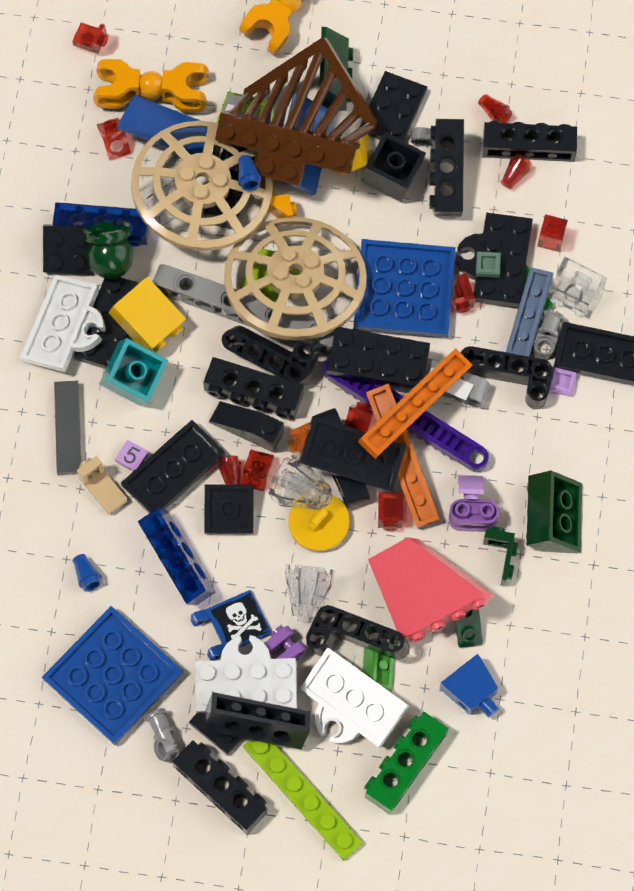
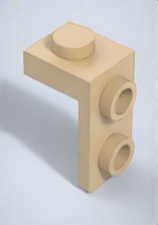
M97 455L92 459L84 460L79 465L77 472L80 481L107 514H112L127 502L126 496L104 471L103 463Z

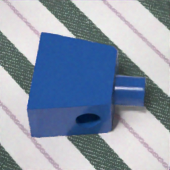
M478 654L440 684L439 689L468 714H472L480 708L490 718L500 709L491 699L497 694L498 687Z

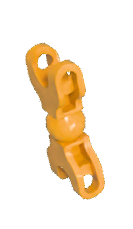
M271 0L268 4L255 5L244 17L239 31L249 35L256 28L268 30L272 38L269 41L267 50L276 55L288 39L290 33L288 20L290 15L300 9L304 0Z
M103 59L97 64L96 72L101 80L113 82L111 85L100 86L95 90L93 101L98 107L119 109L130 102L134 95L139 97L141 95L144 99L155 100L162 96V102H170L182 112H201L206 108L207 99L202 91L190 89L192 86L203 85L207 82L209 69L205 64L184 62L172 70H163V76L155 71H148L141 75L140 69L129 67L121 59Z

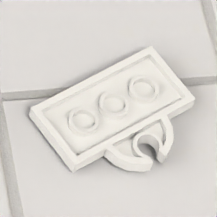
M54 275L20 356L21 360L26 363L66 372L74 351L84 352L97 346L102 341L101 337L97 334L87 335V331L91 327H97L102 332L106 331L103 317L97 309L93 308L100 290L98 285Z
M251 635L249 641L253 649L249 654L243 655L239 652V646L242 643L241 636L233 638L222 650L220 661H195L196 712L205 713L212 692L297 709L296 658L271 659L270 652L264 642Z
M330 648L326 649L300 687V690L319 703L315 711V724L320 735L324 736L327 733V726L330 722L335 721L338 724V732L329 739L333 743H347L354 740L359 734H362L378 747H382L409 707L407 703Z

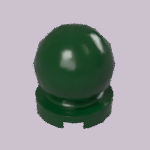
M114 221L92 224L89 231L84 228V241L91 243L87 249V261L95 275L104 279H117L125 275L132 266L134 255L130 242L126 240L131 235L130 223L123 221L122 226H114Z

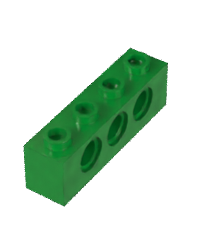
M424 711L420 717L414 716L408 725V728L411 730L406 737L402 735L393 746L396 751L391 758L388 755L384 758L379 766L381 772L376 778L372 776L364 787L367 790L365 798L389 815L448 733L449 728ZM416 736H421L426 740V744L421 747L416 746L412 739ZM406 756L411 759L412 764L408 767H403L398 763V759ZM386 777H394L397 780V785L387 787L383 780Z

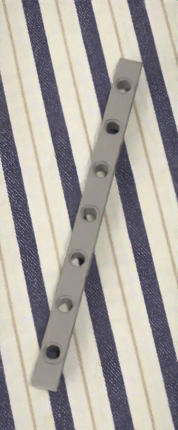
M159 265L152 282L165 296L249 326L236 314L232 306L225 305L229 301L225 292V285L169 265ZM184 285L192 286V288L189 290L181 289V287ZM250 294L240 300L242 305L251 314L264 322H269L273 310L261 304L254 295ZM282 314L278 326L302 329L315 327L317 324L314 317L307 314ZM335 331L322 338H316L321 344V353L330 355ZM288 340V341H291V342H294V343L297 344V343H299V342L302 341V340ZM428 358L425 376L428 375L431 368H435L440 362ZM466 372L460 379L473 384L466 400L448 392L442 395L473 407H482L490 383L481 377Z

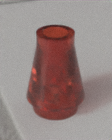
M484 94L479 99L478 105L483 108L492 121L507 123L511 118L512 111L509 105L490 97L488 94Z
M520 154L511 157L500 183L512 190L530 171L532 163Z
M228 456L219 459L220 465H218L224 483L241 484V461H239L238 456Z

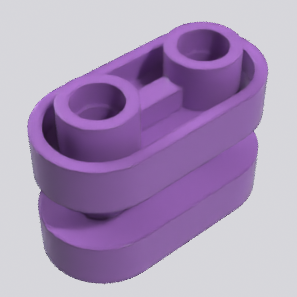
M458 499L451 504L448 522L457 531L485 532L486 528L491 529V527L496 526L499 508L491 500Z
M282 625L277 627L271 633V638L264 643L270 652L271 659H274L273 655L284 647L286 651L276 659L296 658L297 661L307 652L308 647L301 640L294 644L291 641L295 636L294 631L289 626L283 628Z

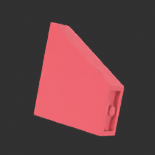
M407 537L368 559L396 630L412 643L424 639V634L429 631L435 632L443 629L446 626L445 623L450 620L456 621L466 616L465 612L486 606V601L494 597L492 592L420 539Z

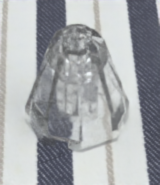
M293 454L291 455L292 459L285 458L272 477L271 482L275 483V488L269 489L272 501L284 507L320 510L328 506L332 500V490L325 480L312 467L300 464V456Z
M286 564L285 579L292 615L298 617V622L312 623V619L315 618L318 610L324 606L335 582V570L330 569V574H326L325 568L295 565L294 570H292V566Z

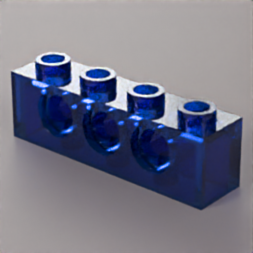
M55 202L52 224L73 225L75 222L80 221L83 222L82 225H92L100 222L114 221V226H122L124 221L130 223L131 235L126 240L130 242L131 246L147 245L149 227L143 222L136 209Z
M156 508L138 521L186 604L197 606L216 593L168 510Z

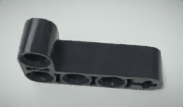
M240 325L224 332L221 339L223 346L227 350L283 379L296 383L303 381L311 374L321 351V344L316 338L300 341L291 352ZM253 344L260 348V354L254 352ZM304 345H308L310 347L311 355L305 353L303 349ZM274 355L281 359V365L275 363ZM294 366H298L302 370V376L295 373Z
M468 346L461 350V354L467 360L468 358L473 359L472 366L467 373L478 377L527 385L525 396L527 406L532 409H541L545 406L552 377V365L549 361L474 346ZM496 362L499 364V367L492 368L488 363ZM519 366L523 371L515 372L512 370V367ZM542 370L546 373V376H538L535 371ZM538 392L543 397L540 399H536L531 395V393Z
M335 408L314 415L342 425ZM331 474L347 509L370 500L366 484Z
M330 605L323 606L318 610L306 635V643L318 656H322L327 648L333 649L338 637L396 660L404 659L410 651V646L402 633ZM335 616L333 622L325 623L328 617ZM357 624L354 631L347 632L349 626ZM373 633H379L377 639L369 641ZM319 638H325L321 645L315 646V642Z

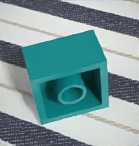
M125 338L118 342L99 384L142 406L149 403L168 363V359Z

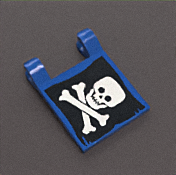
M251 590L191 614V622L195 627L210 619L222 643L208 649L207 656L210 661L221 658L222 650L226 644L237 636H241L242 643L239 646L241 648L251 643L249 641L250 635L261 639L272 633Z

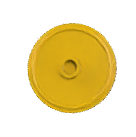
M315 492L301 497L293 505L288 523L292 537L300 546L311 551L320 552L330 550L344 540L349 530L350 520L348 510L340 499L329 493Z

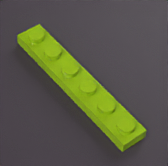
M249 740L243 745V749L343 861L362 845L361 840L275 744Z

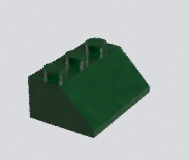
M322 26L321 38L329 40L352 78L353 68H348V61H353V48L349 47V38L328 27ZM325 57L320 63L319 88L329 67ZM337 77L334 79L322 103V106L328 109L342 87ZM349 97L344 101L339 111L347 110V102H351Z
M552 470L529 475L526 546L542 552L581 553L582 483Z

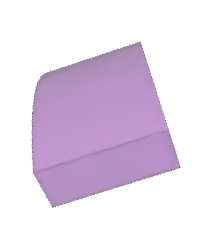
M458 475V494H464L463 499H478V495H484L483 476Z

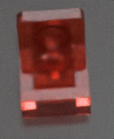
M81 22L72 40L73 46L99 54L101 47L106 46L109 34L106 32V25L100 24L99 28Z

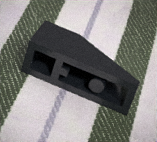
M219 401L209 420L210 424L273 453L284 434V422L262 412Z

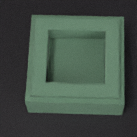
M477 252L476 277L499 278L501 253Z

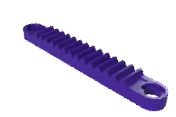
M328 358L324 363L325 377L343 389L345 393L351 394L354 399H359L362 404H367L372 409L366 392L385 384L327 374ZM391 389L397 404L404 396ZM425 411L406 429L411 435H416L419 440H423L427 445H431L435 450H439L443 455H447L451 460L457 461L469 470L481 471L487 466L489 454L483 446L428 411ZM472 453H480L483 456V461L475 464L470 461L469 457Z

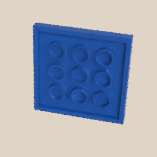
M362 239L360 254L365 263L367 274L366 291L360 307L354 314L353 329L448 338L456 247ZM358 272L357 289H358V286H359L360 272Z
M110 606L42 676V679L115 746L184 672L117 610Z

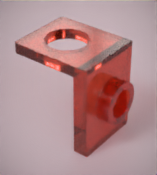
M118 118L96 125L103 139L109 160L131 153L125 132L117 129L120 121ZM115 140L123 142V148L119 152H114L110 148Z

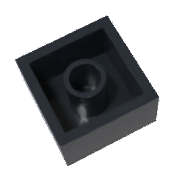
M384 132L365 167L360 181L402 202L423 163L426 152Z

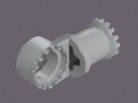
M415 127L411 129V143L414 144L415 142L416 145L417 143L419 145H432V149H435V140H430V128ZM448 139L440 142L444 149H451L453 147L452 141Z
M551 309L544 310L542 326L537 331L533 345L534 356L545 360L550 359L554 354L559 336L557 332L558 327L564 319L563 314L558 313V311L554 312V310L551 312ZM541 343H546L550 346L551 350L547 353H542L538 350L537 346Z
M165 708L154 710V714L151 712L145 716V721L150 723L155 734L153 736L155 740L154 752L160 761H165L176 757V754H178L176 752L178 748H175L177 744L174 745L176 741L172 737L175 729L170 727L165 716Z

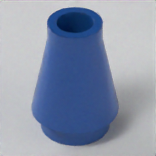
M250 155L239 157V186L245 191L258 189L261 176L252 161V157Z
M79 554L74 557L72 561L75 566L79 587L83 588L85 592H90L100 587L102 576L88 560L87 556Z

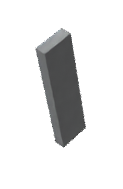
M78 380L54 382L57 475L78 474L77 470L81 464Z

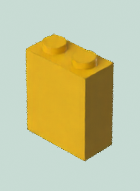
M148 277L126 294L108 312L137 344L151 351L154 350L156 353L166 344L164 340L169 335L174 338L183 329L181 324L186 320Z

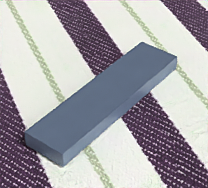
M530 267L506 349L507 353L524 356L531 355L554 276L553 272Z

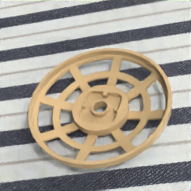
M189 121L172 125L152 137L136 158L131 180L132 198L136 210L143 222L155 234L175 246L198 251L219 250L230 247L251 235L262 223L268 212L272 198V179L265 177V189L258 188L254 191H245L239 186L238 181L231 179L229 170L239 164V157L243 155L258 157L259 151L247 149L239 152L228 143L216 141L218 123ZM185 128H207L206 136H193L179 141L170 134ZM162 138L169 147L160 155L155 167H141L148 150L156 141ZM192 143H205L203 153L190 155L183 147ZM214 145L226 149L233 156L222 161L220 158L212 155ZM174 151L182 159L176 169L162 168L166 159ZM139 176H153L154 191L159 202L149 210L145 207L140 195ZM204 176L209 180V183L201 185L196 179ZM160 177L174 178L175 191L166 197L161 187ZM230 189L243 192L239 202L231 209L225 201ZM250 195L264 199L257 215L243 228L236 215L245 207ZM181 198L185 203L193 206L191 216L179 211L172 204ZM217 205L223 213L215 217L201 218L202 208H210ZM166 210L176 219L190 224L188 237L179 236L167 230L154 218ZM228 221L235 232L230 236L219 239L197 240L199 226H213Z
M278 218L260 224L251 235L233 246L225 264V292L236 314L255 330L283 340L314 339L335 331L337 327L347 323L357 312L366 291L367 274L365 263L354 243L333 226L310 218ZM303 224L312 227L309 232L300 230L279 232L275 226ZM265 229L270 236L259 242L251 253L238 251L243 243L256 233ZM323 229L341 239L351 250L338 251L328 240L319 236V232ZM297 236L305 237L301 246H288L284 237ZM273 241L279 249L271 257L259 254L265 246ZM314 241H317L331 253L319 256L311 250ZM356 258L358 262L360 277L357 290L344 284L346 270L343 260ZM233 260L247 261L245 274L248 285L235 292L231 278ZM254 263L267 265V276L255 281L253 277ZM337 263V280L324 275L325 264ZM292 269H299L302 273L299 275H292L289 271ZM322 284L333 288L328 296L317 302L314 293ZM270 285L279 294L277 301L270 300L259 289ZM340 292L353 299L351 304L340 315L326 322L321 309L331 304L339 296ZM253 294L261 304L273 310L269 322H264L251 314L242 305L240 300ZM288 298H305L308 306L290 307L286 306ZM312 313L317 324L315 327L302 329L278 326L282 314L306 315Z

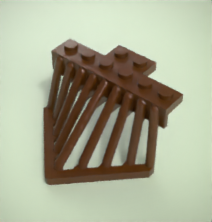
M320 38L246 87L243 95L231 111L220 112L215 140L259 151L256 169L260 176L299 186L302 185L306 163L350 174L355 152L357 149H360V144L355 142L376 129L377 119L327 38ZM313 56L287 122L284 125L287 108L301 76L307 68L308 59ZM325 57L329 63L328 72L300 128H298L302 107L320 63ZM294 69L290 81L286 87V90L271 121L272 109L285 83H287L288 81V72ZM337 77L342 85L341 90L313 132L315 117L334 79ZM276 81L270 92V84ZM269 94V96H268V98H267V100H266V102H265V104H264V106H263V108H262V110H261V112H260V114H259V116H258V118H257V110H258L259 107L261 106V104H262V102L264 101V99L266 98V96ZM349 97L354 105L352 112L327 136L326 133L330 123L344 101ZM253 100L248 109L246 110L245 114L243 115L242 110L245 108L249 101ZM361 117L365 125L341 139L342 134Z

